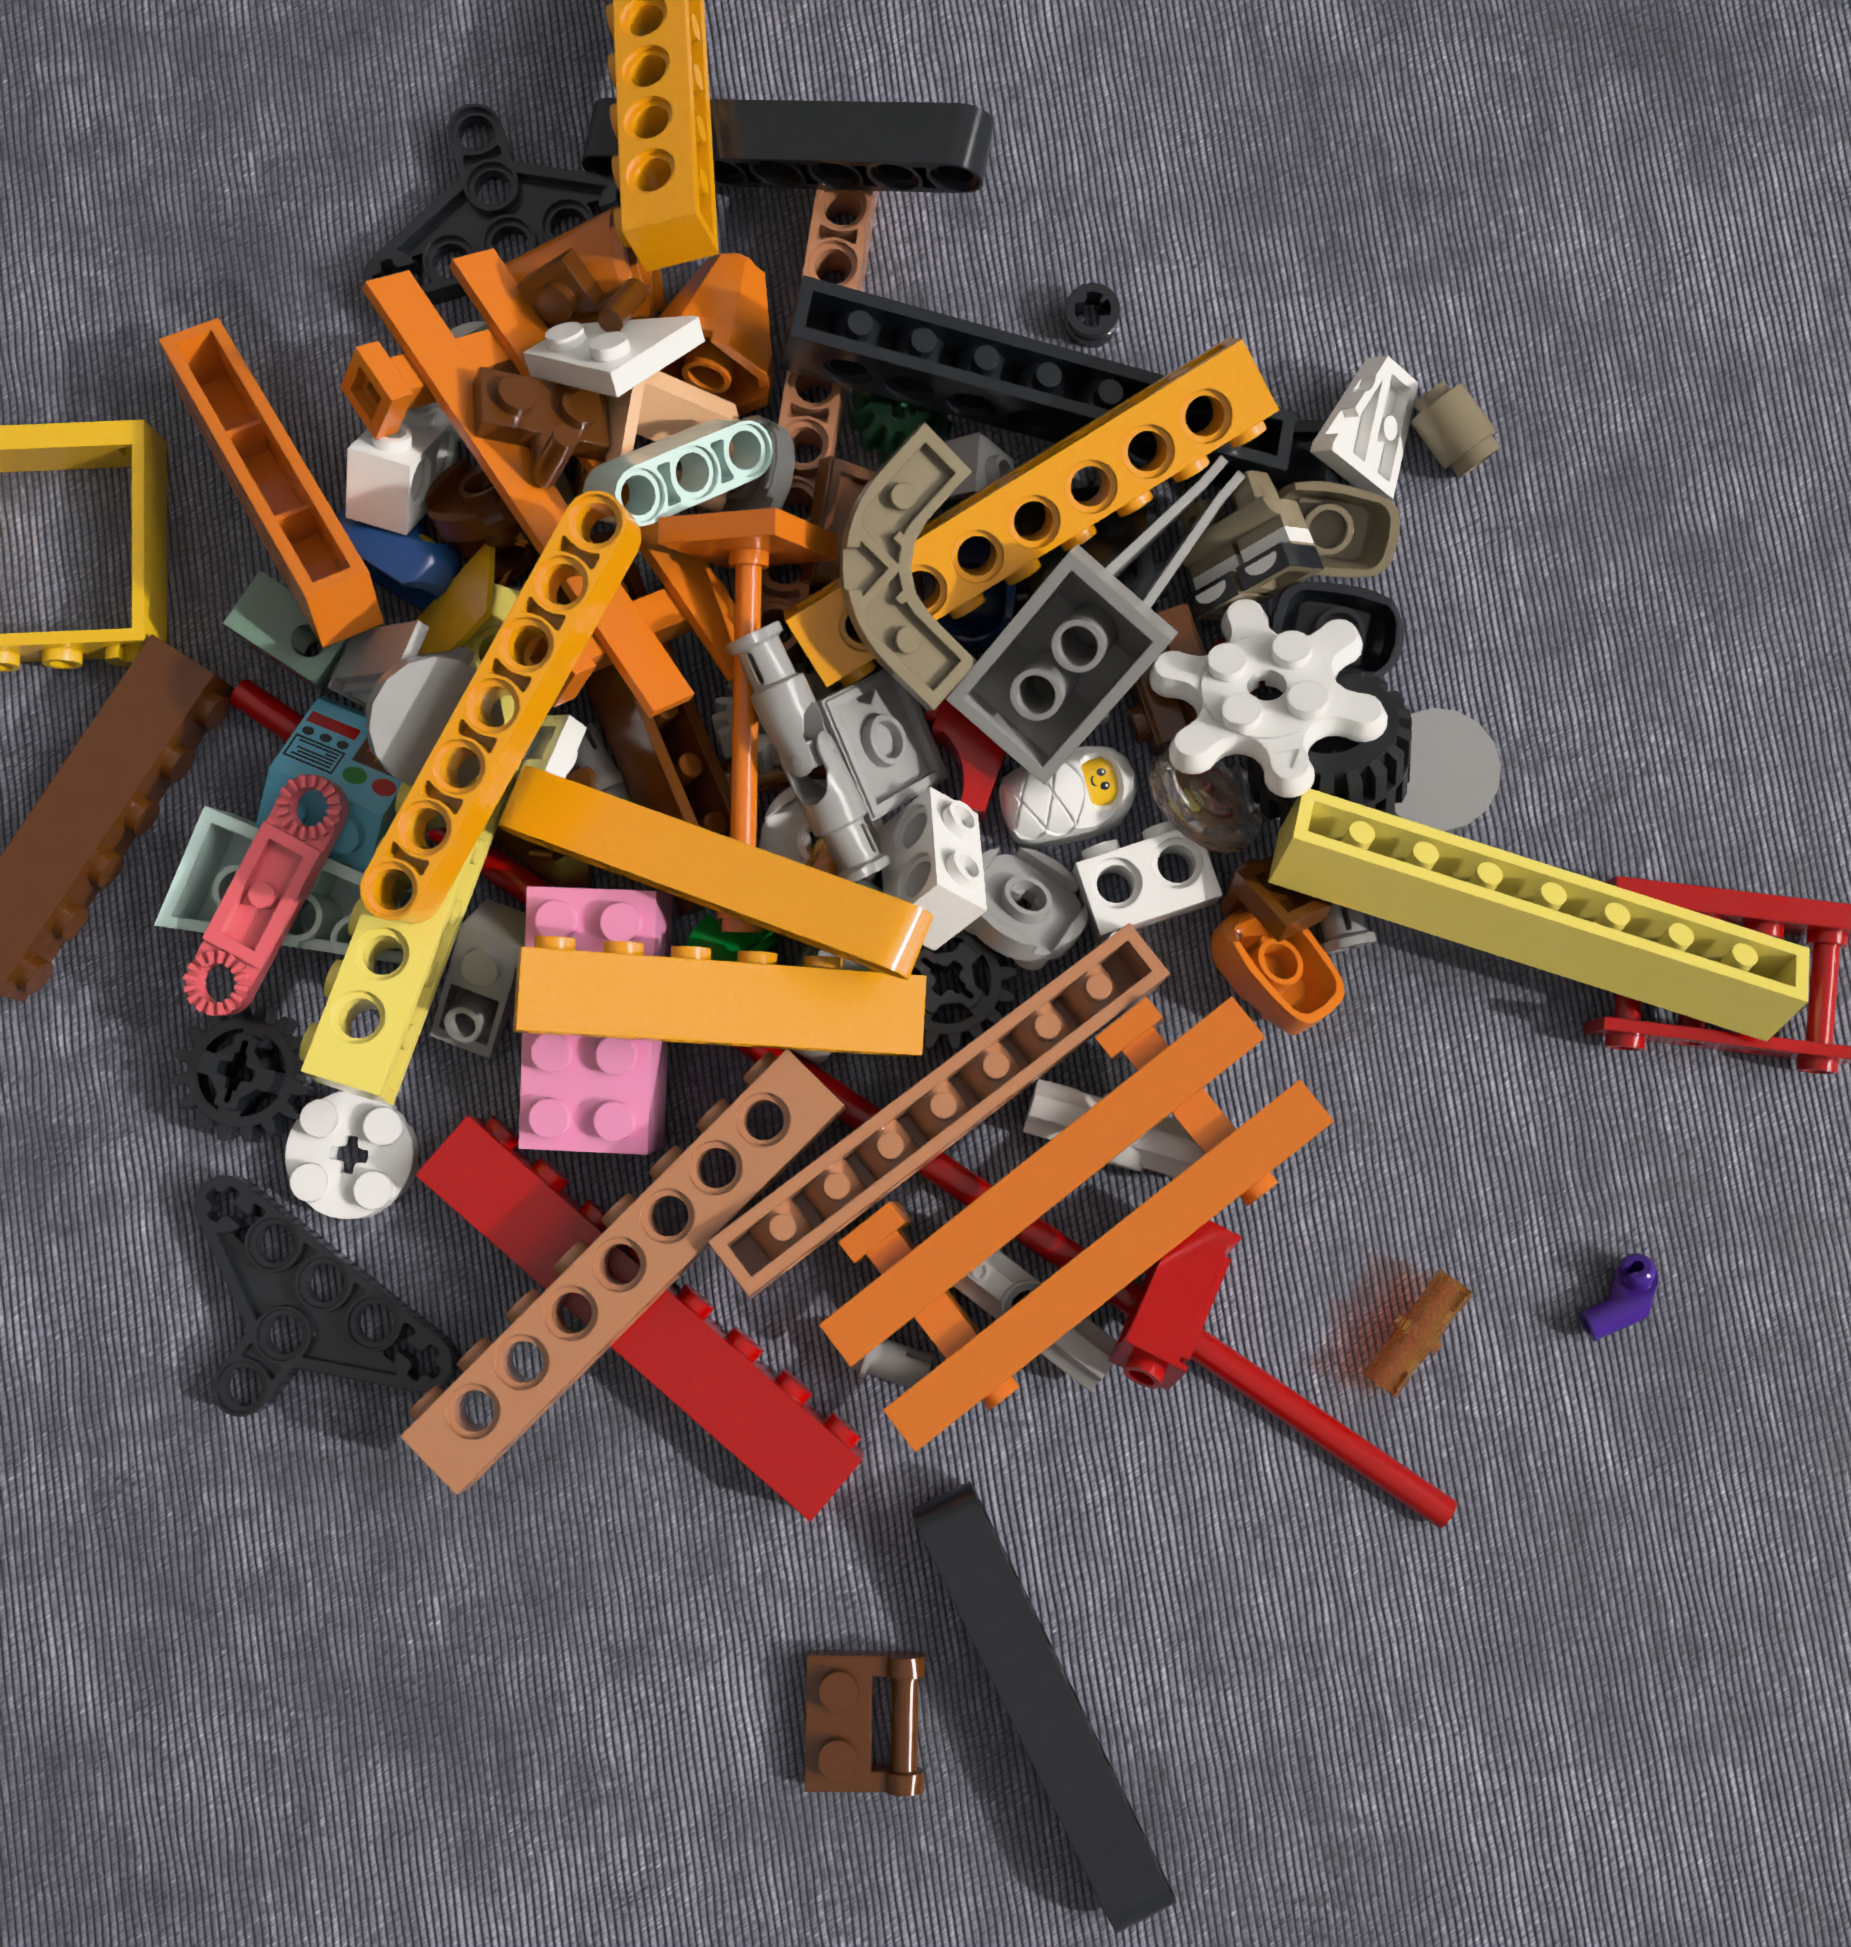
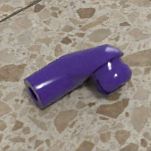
M1633 1253L1622 1258L1615 1270L1608 1299L1579 1311L1578 1314L1582 1327L1592 1341L1638 1323L1649 1315L1658 1285V1273L1654 1262L1648 1256Z

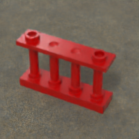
M1616 876L1604 882L1782 940L1784 933L1805 935L1806 945L1812 946L1805 1041L1771 1037L1766 1042L1738 1032L1705 1029L1704 1021L1679 1013L1677 1025L1640 1021L1642 1002L1619 994L1615 995L1614 1017L1604 1016L1586 1021L1584 1025L1585 1035L1605 1037L1604 1047L1616 1050L1644 1051L1645 1042L1797 1060L1796 1071L1814 1074H1838V1065L1851 1063V1046L1833 1044L1840 948H1846L1848 940L1851 939V904Z

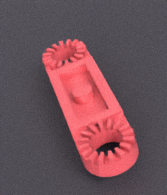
M304 774L298 775L295 779L288 780V784L279 790L281 793L276 799L267 820L262 822L202 937L204 940L197 954L187 966V974H184V993H187V1000L199 1012L210 1016H231L246 1009L254 999L347 821L349 814L348 800L342 788L334 781L318 775ZM311 790H318L327 798L326 804L329 805V809L326 812L328 815L324 816V821L317 823V826L307 827L298 816V803L305 793ZM220 964L230 968L231 973L235 974L234 981H237V985H234L233 988L236 989L235 992H232L230 994L231 998L225 999L224 1002L214 1000L206 987L209 972Z

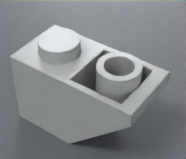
M487 898L460 925L431 1029V1037L488 1059L491 1058L514 1011L518 951L521 947H525L526 913Z

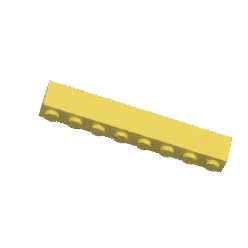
M1309 789L1305 794L1297 797L1278 832L1268 882L1766 1042L1808 1003L1810 948L1313 789Z

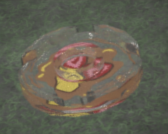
M1169 745L1151 764L1149 784L1154 800L1167 820L1186 838L1207 850L1224 854L1242 851L1261 832L1259 827L1265 823V816L1261 813V803H1254L1250 794L1248 773L1236 763L1229 768L1220 760L1211 769L1203 773H1182L1175 769L1170 762Z

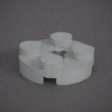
M1020 847L1016 855H997L1001 848L990 849L982 854L987 911L965 927L964 930L976 935L998 953L1012 958L1020 967L1027 970L1041 969L1048 960L1060 958L1070 951L1086 926L1088 920L1087 903L1081 910L1080 901L1075 895L1080 886L1075 877L1062 864L1044 853ZM1023 898L1032 905L1030 910H1026L1016 902Z

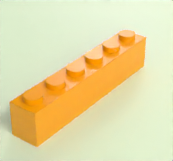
M535 936L534 947H521L518 951L513 1032L902 1057L922 1055L927 977L924 975H910L909 980H903L869 967L867 971L842 970L843 958L831 956H803V967L777 965L778 954L763 951H738L737 962L711 960L710 948L695 946H671L670 957L645 956L643 943L626 941H603V952L576 951V939L558 936Z

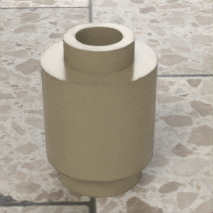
M1443 381L1413 404L1419 414L1410 424L1443 469L1447 470L1451 467L1459 479L1501 448L1492 436L1497 430L1463 383L1450 390L1445 381Z

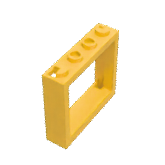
M144 419L0 425V473L132 467V628L0 634V672L17 671L20 669L21 662H42L44 666L55 669H77L83 666V660L105 659V662L108 664L129 667L151 634L167 643V442Z

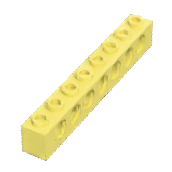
M494 583L492 615L464 645L465 648L475 653L469 666L476 670L478 669L521 591ZM511 695L500 698L505 720L504 724L511 719L515 709L514 700ZM521 763L440 908L432 918L422 923L414 924L388 921L375 917L365 908L361 898L354 905L348 923V934L352 936L344 959H337L327 974L324 996L328 998L319 1023L312 1022L309 1025L300 1046L299 1057L300 1060L304 1061L301 1072L315 1082L386 1105H394ZM478 776L462 788H466L472 785L477 780ZM402 782L396 797V813H398L412 788ZM439 814L427 823L424 831L425 834L434 828H446L443 815ZM382 838V839L380 840V842L378 843L375 852L377 851V849H378L380 843L382 842L383 838ZM406 874L400 876L392 888V900L397 908L401 895L412 888V882ZM390 948L403 949V961L394 972L386 975L375 974V961L383 951ZM369 1009L378 1010L380 1020L376 1030L367 1037L352 1038L351 1024L354 1018L362 1011Z

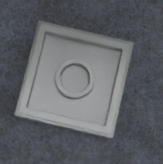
M884 668L816 701L824 718L825 728L835 741L868 811L863 817L866 824L875 821L920 795L927 788L933 787L949 778L919 702Z

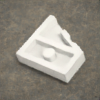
M697 316L628 320L620 332H605L598 322H567L550 328L545 333L546 339L524 351L523 354L531 377L618 398L705 342L699 317Z
M1389 356L1366 358L1312 442L1310 452L1354 487L1379 494L1387 499H1393L1419 383Z

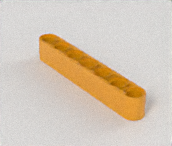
M599 490L586 491L575 497L563 514L363 874L360 883V896L365 908L375 917L407 924L422 923L432 918L448 894L638 553L641 544V529L636 519L611 494ZM603 517H616L617 526L611 538L603 543L592 544L590 542V533L593 525ZM572 576H581L583 587L578 598L567 605H559L557 602V592L562 582ZM546 635L549 645L546 656L540 663L534 666H526L524 662L526 645L537 636ZM511 695L515 707L511 719L500 727H494L491 722L493 705L501 697ZM477 755L481 768L479 776L472 785L462 788L458 781L457 772L459 766L465 758ZM441 814L445 819L447 831L443 841L431 849L425 841L424 831L427 823L433 817ZM406 874L412 882L413 893L409 902L404 907L398 909L392 900V888L395 881L400 876Z
M527 765L522 766L497 824L502 830L533 844L903 980H909L934 917V915L921 907L894 896Z

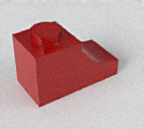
M945 698L935 710H926L925 719L934 723L932 736L935 743L943 745L951 753L958 765L963 784L961 801L978 813L979 823L983 824L1007 752Z

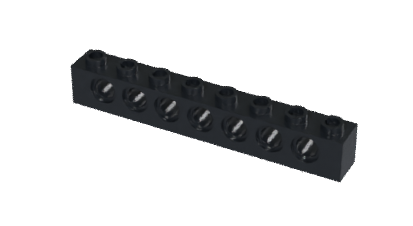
M805 275L802 277L793 307L780 369L1053 443L1059 442L1165 376ZM1199 396L1188 405L1185 420L1191 432H1200L1210 424L1213 417V407L1206 396ZM1278 407V412L1263 420L1267 429L1262 434L1236 448H1232L1229 442L1207 454L1206 456L1210 464L1188 479L1199 481L1222 455L1229 462L1209 485L1223 488L1238 470L1242 474L1250 470L1266 472L1274 485L1287 472L1297 412ZM1143 431L1133 437L1128 447V457L1131 464L1145 466L1153 460L1157 451V442L1154 435L1150 431Z

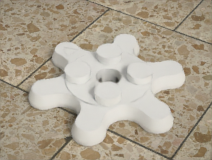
M1240 599L1228 607L1221 619V632L1226 639V643L1213 647L1209 654L1205 656L1190 655L1180 651L1164 652L1156 659L1149 673L1151 688L1157 694L1167 698L1187 701L1197 712V719L1181 729L1170 744L1169 759L1175 769L1182 773L1200 774L1211 769L1217 761L1225 756L1233 754L1247 755L1261 764L1264 771L1265 784L1268 789L1275 795L1285 798L1303 795L1311 789L1315 775L1314 768L1309 761L1308 752L1316 741L1328 736H1340L1355 742H1368L1380 737L1387 728L1388 716L1383 705L1375 696L1347 690L1336 682L1338 672L1345 666L1355 662L1361 655L1363 647L1358 630L1347 620H1331L1308 636L1293 630L1277 634L1269 628L1268 617L1259 603L1250 599ZM1265 680L1266 686L1275 687L1283 694L1277 699L1263 701L1250 693L1259 687V681Z

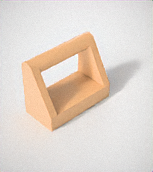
M658 371L618 398L606 395L610 447L605 454V459L607 462L633 451L636 434L656 442L705 421L715 419L739 420L736 404ZM732 440L728 449L730 459H732L734 452ZM676 470V479L679 483L682 477V472ZM727 492L699 503L697 506L712 512H720L726 503Z

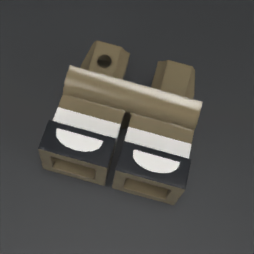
M1250 470L1243 473L1246 477L1230 494L1236 512L1225 517L1221 506L1182 562L1184 566L1189 567L1196 589L1195 592L1187 596L1195 620L1221 621L1226 610L1233 602L1240 599H1250L1262 604L1273 598V594H1280L1285 588L1300 583L1324 569L1298 502L1296 500L1279 498L1266 472ZM1207 498L1197 501L1181 515L1185 534L1213 499Z

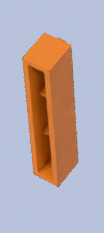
M219 317L158 339L179 396L322 648L384 624L367 567Z

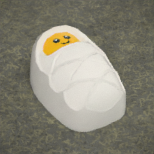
M1083 746L1078 747L1045 785L1023 766L1010 772L1000 783L998 797L1002 818L1013 841L1024 847L1039 848L1091 839L1119 826L1132 806L1137 788L1135 773L1128 758L1110 747Z

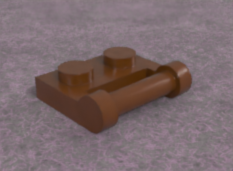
M808 1650L806 1670L805 1792H882L894 1796H915L924 1792V1770L918 1767V1679L925 1676L924 1653L915 1651ZM873 1676L892 1678L891 1765H872Z

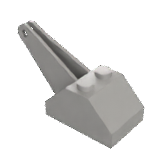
M1222 455L1193 487L1106 568L1078 544L1073 547L946 698L950 704L1042 784L1045 785L1177 635L1178 632L1154 612L1151 607L1224 501L1246 476L1238 470L1198 516L1140 598L1121 583L1117 577L1155 542L1213 481L1229 462Z

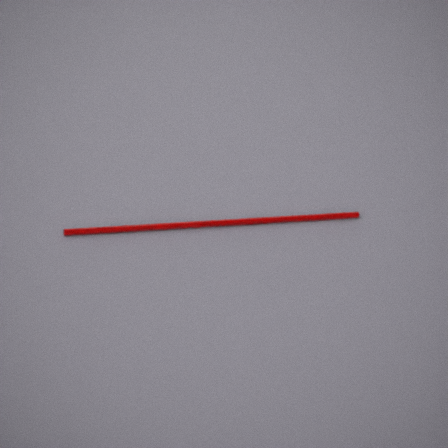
M249 679L241 681L230 696V704L285 742L288 741L304 718V716ZM444 827L431 829L425 834V837L438 846L443 841L447 829ZM492 844L490 845L480 875L525 906L527 886L554 887ZM732 1046L754 1062H757L769 1051L778 1058L786 1050ZM789 1050L844 1104L847 1109L838 1119L852 1129L856 1130L881 1111L880 1108L811 1061ZM944 1152L917 1172L965 1206L970 1205L993 1186ZM1038 1218L1014 1238L1059 1270L1085 1250L1080 1244L1041 1218ZM1132 1281L1106 1302L1128 1316L1141 1286ZM1202 1329L1191 1355V1360L1437 1528L1441 1529L1448 1523L1456 1510V1500L1224 1342Z

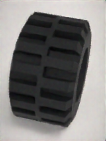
M1351 668L1348 672L1339 671L1336 682L1342 687L1354 692L1370 694L1381 702L1388 716L1387 728L1380 737L1368 742H1355L1340 736H1328L1316 741L1308 752L1309 761L1314 768L1315 775L1311 789L1388 814H1394L1395 803L1403 802L1407 794V783L1410 781L1412 741L1410 710L1404 709V698L1398 691H1388V682L1378 676L1367 679L1364 678L1365 671ZM1272 687V693L1262 692L1258 699L1263 701L1274 700L1283 693L1279 689ZM1324 750L1341 751L1332 754L1316 753ZM1247 756L1248 783H1250L1252 799L1254 803H1261V813L1269 820L1280 818L1281 828L1297 797L1285 798L1271 792L1265 784L1264 771L1261 764L1254 758Z

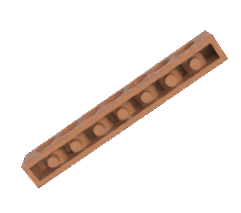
M1129 922L708 1241L710 1248L749 1300L1157 989L1170 975V972Z
M788 1049L778 1058L769 1051L759 1059L743 1077V1080L749 1087L731 1105L722 1098L711 1107L696 1124V1127L702 1134L684 1152L676 1145L663 1155L648 1172L655 1181L637 1199L630 1193H627L615 1203L601 1219V1222L607 1229L589 1247L581 1240L567 1251L553 1267V1270L559 1277L542 1294L533 1288L518 1300L505 1315V1318L511 1325L493 1343L485 1336L465 1353L456 1364L463 1371V1374L446 1391L439 1385L434 1386L409 1410L408 1415L415 1422L400 1436L401 1439L455 1495L472 1487L710 1247L708 1241L737 1220L847 1109ZM763 1103L778 1105L784 1116V1124L781 1131L769 1140L756 1139L750 1132L748 1125L752 1110ZM715 1150H727L736 1162L735 1176L726 1186L714 1188L705 1181L702 1175L703 1161L708 1154ZM672 1196L683 1201L688 1210V1222L685 1228L674 1236L662 1232L655 1221V1212L658 1205L664 1199ZM621 1244L632 1247L640 1259V1270L637 1276L629 1283H622L616 1280L608 1268V1259L611 1252ZM572 1292L583 1295L591 1305V1320L582 1331L568 1327L561 1316V1305L564 1299ZM522 1341L533 1343L542 1353L543 1367L536 1378L524 1377L514 1366V1352ZM473 1390L484 1392L491 1398L494 1404V1417L488 1426H479L473 1423L466 1413V1400Z

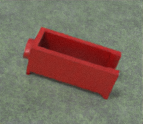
M1209 1220L1149 1267L1108 1361L1122 1367L1125 1376L1136 1384L1152 1389L1161 1387L1168 1391L1188 1369V1366L1185 1364L1191 1358L1231 1259L1226 1256L1241 1241L1242 1236Z

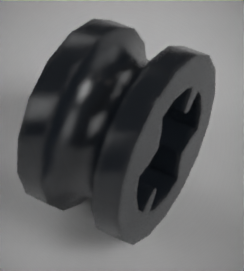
M1098 283L1082 284L1072 291L1067 298L1063 319L1065 332L1071 341L1082 347L1094 348L1100 347L1111 340L1116 333L1120 314V304L1115 293L1105 285ZM1085 305L1099 306L1098 315L1104 312L1107 314L1100 317L1098 326L1084 325L1085 316L1079 319L1076 317L1083 315Z

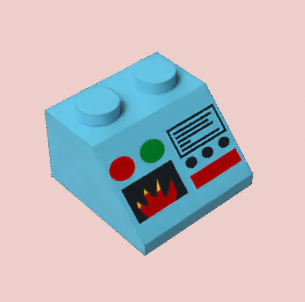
M325 696L316 699L269 767L256 826L260 828L262 822L267 820L276 799L281 793L279 790L288 784V780L295 779L298 775L304 774L328 778L342 788L349 804L347 821L328 857L362 872H365L374 856L378 843L385 836L397 815L395 802L402 784L401 780L393 777L384 769L370 751L366 734L368 735L366 729L367 717H365L364 712ZM311 790L305 793L298 803V816L307 827L317 826V823L323 822V817L328 815L326 810L329 809V805L326 804L327 798L323 796L322 792Z

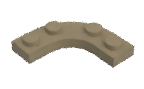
M923 423L909 435L878 469L856 499L842 536L839 571L845 607L862 643L878 663L926 710H935L977 661L930 615L916 594L911 571L915 541L927 520L972 471L926 423Z

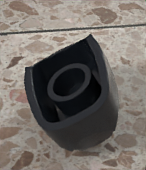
M1301 582L1285 588L1275 600L1269 620V628L1277 634L1293 630L1308 636L1319 630L1325 623L1336 619L1347 620L1356 627L1363 643L1361 655L1355 662L1345 666L1340 672H1348L1351 668L1365 671L1364 678L1372 679L1376 676L1380 678L1391 670L1399 660L1405 631L1394 600L1362 587L1327 582Z

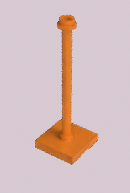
M776 507L658 517V544L698 557L703 561L723 568L735 569L734 641L761 629L762 570L768 569L769 565L837 560L838 534ZM734 655L730 838L756 847L759 717L750 700V696L754 692L737 655ZM717 912V919H722L721 932L761 933V928Z

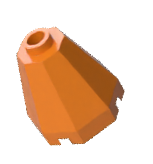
M720 253L703 262L658 317H699L705 342L660 371L736 404L738 417L767 406L774 385L765 273L748 257L739 253Z

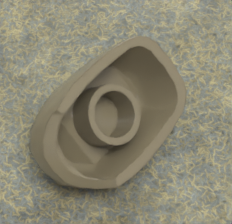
M1323 481L1296 482L1276 490L1279 498L1296 500L1298 502L1324 567L1322 571L1314 575L1346 578L1370 577L1380 574L1391 564L1398 543L1401 518L1398 508L1386 497L1364 489Z

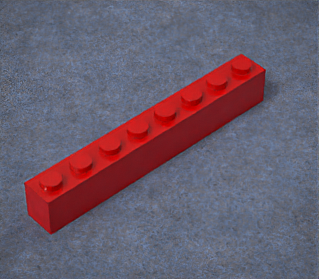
M467 1115L415 1175L546 1290L559 1277L553 1270V1267L561 1257L581 1240L589 1247L607 1229L601 1222L602 1217L607 1212L590 1199L583 1205H580L563 1190L569 1183V1180L544 1158L539 1157L533 1164L515 1147L519 1143V1136L500 1119L492 1115L485 1122L480 1117ZM621 1244L611 1252L608 1259V1268L616 1280L622 1283H629L637 1276L640 1270V1259L632 1247ZM686 1283L680 1290L671 1285L612 1344L611 1348L811 1522L863 1460L865 1452L856 1445L862 1436L835 1412H832L826 1419L808 1404L807 1401L813 1394L793 1374L783 1369L776 1376L761 1363L758 1358L764 1351L746 1333L736 1326L727 1333L714 1322L709 1315L715 1308L698 1291ZM572 1292L564 1299L562 1305L587 1326L592 1317L591 1305L583 1295Z

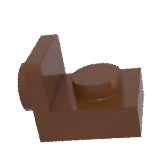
M1273 855L1260 861L1255 858L1249 859L1238 866L1228 878L1227 884L1229 889L1219 908V911L1226 918L1230 914L1246 907L1277 942L1325 920L1334 903L1269 883Z

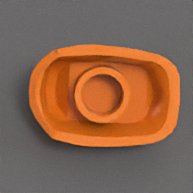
M1245 907L1230 914L1214 930L1210 939V951L1215 966L1238 996L1246 1000L1261 1014L1264 1020L1270 1021L1278 1029L1287 1032L1291 1036L1298 1035L1330 1014L1343 1000L1345 991L1342 978L1330 957L1308 928L1277 942Z

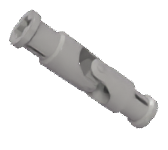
M776 621L725 645L729 655H737L754 691L750 696V700L771 744L777 749L782 768L814 836L822 837L838 870L835 876L856 882L885 868L891 861L887 853L879 852L863 818L868 811L835 741L825 728L824 718L804 674L795 672L779 638L783 628L780 622ZM824 765L827 773V789L821 787L809 777L808 774L812 769Z

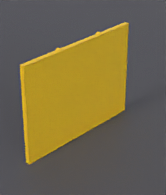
M485 543L453 578L447 590L438 599H434L415 620H419L430 627L417 655L450 651L462 647L492 615L496 547H490Z

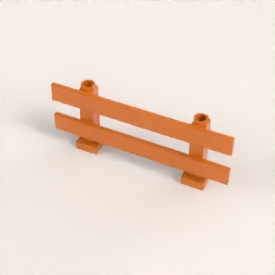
M494 248L454 258L449 265V269L490 328L459 338L453 336L410 270L365 281L362 291L404 353L389 357L379 341L355 347L340 386L341 390L375 440L397 434L407 411L438 402L541 556L568 505L555 485L549 488H542L535 484L531 474L529 447L475 437L472 382L479 367L531 377L523 352L546 339L545 333L549 330L517 288L518 283ZM605 456L602 461L577 457L588 474L595 467L606 462ZM626 481L621 491V500L624 507L628 503L630 495L629 486ZM658 522L639 526L641 529L639 550L665 588L632 601L620 583L553 703V707L575 699L591 673L612 664L620 673L649 718L691 700L695 693L662 646V643L693 630L729 683L733 681L734 655H729L725 645L734 641L735 603L729 596L725 584L714 574L706 561L658 544ZM572 576L564 580L560 585L571 602L575 601L581 593L583 587L581 576ZM546 635L537 636L526 645L524 651L526 666H534L540 663L546 656L549 648Z
M1147 996L1095 1037L1114 1062L1125 1054L1137 1069V1072L917 1247H915L903 1231L914 1221L899 1201H889L838 1242L853 1263L862 1262L869 1258L881 1273L877 1279L819 1324L850 1367L855 1365L913 1318L916 1319L946 1358L944 1362L883 1409L914 1452L921 1449L980 1401L989 1411L1020 1387L1012 1377L1015 1373L1235 1199L1240 1197L1248 1207L1278 1183L1271 1171L1334 1122L1332 1117L1299 1079L1238 1129L1233 1126L1203 1087L1266 1037L1232 996L1171 1045H1168L1156 1030V1028L1164 1023L1163 1016ZM1172 1113L1205 1155L983 1331H980L949 1289Z

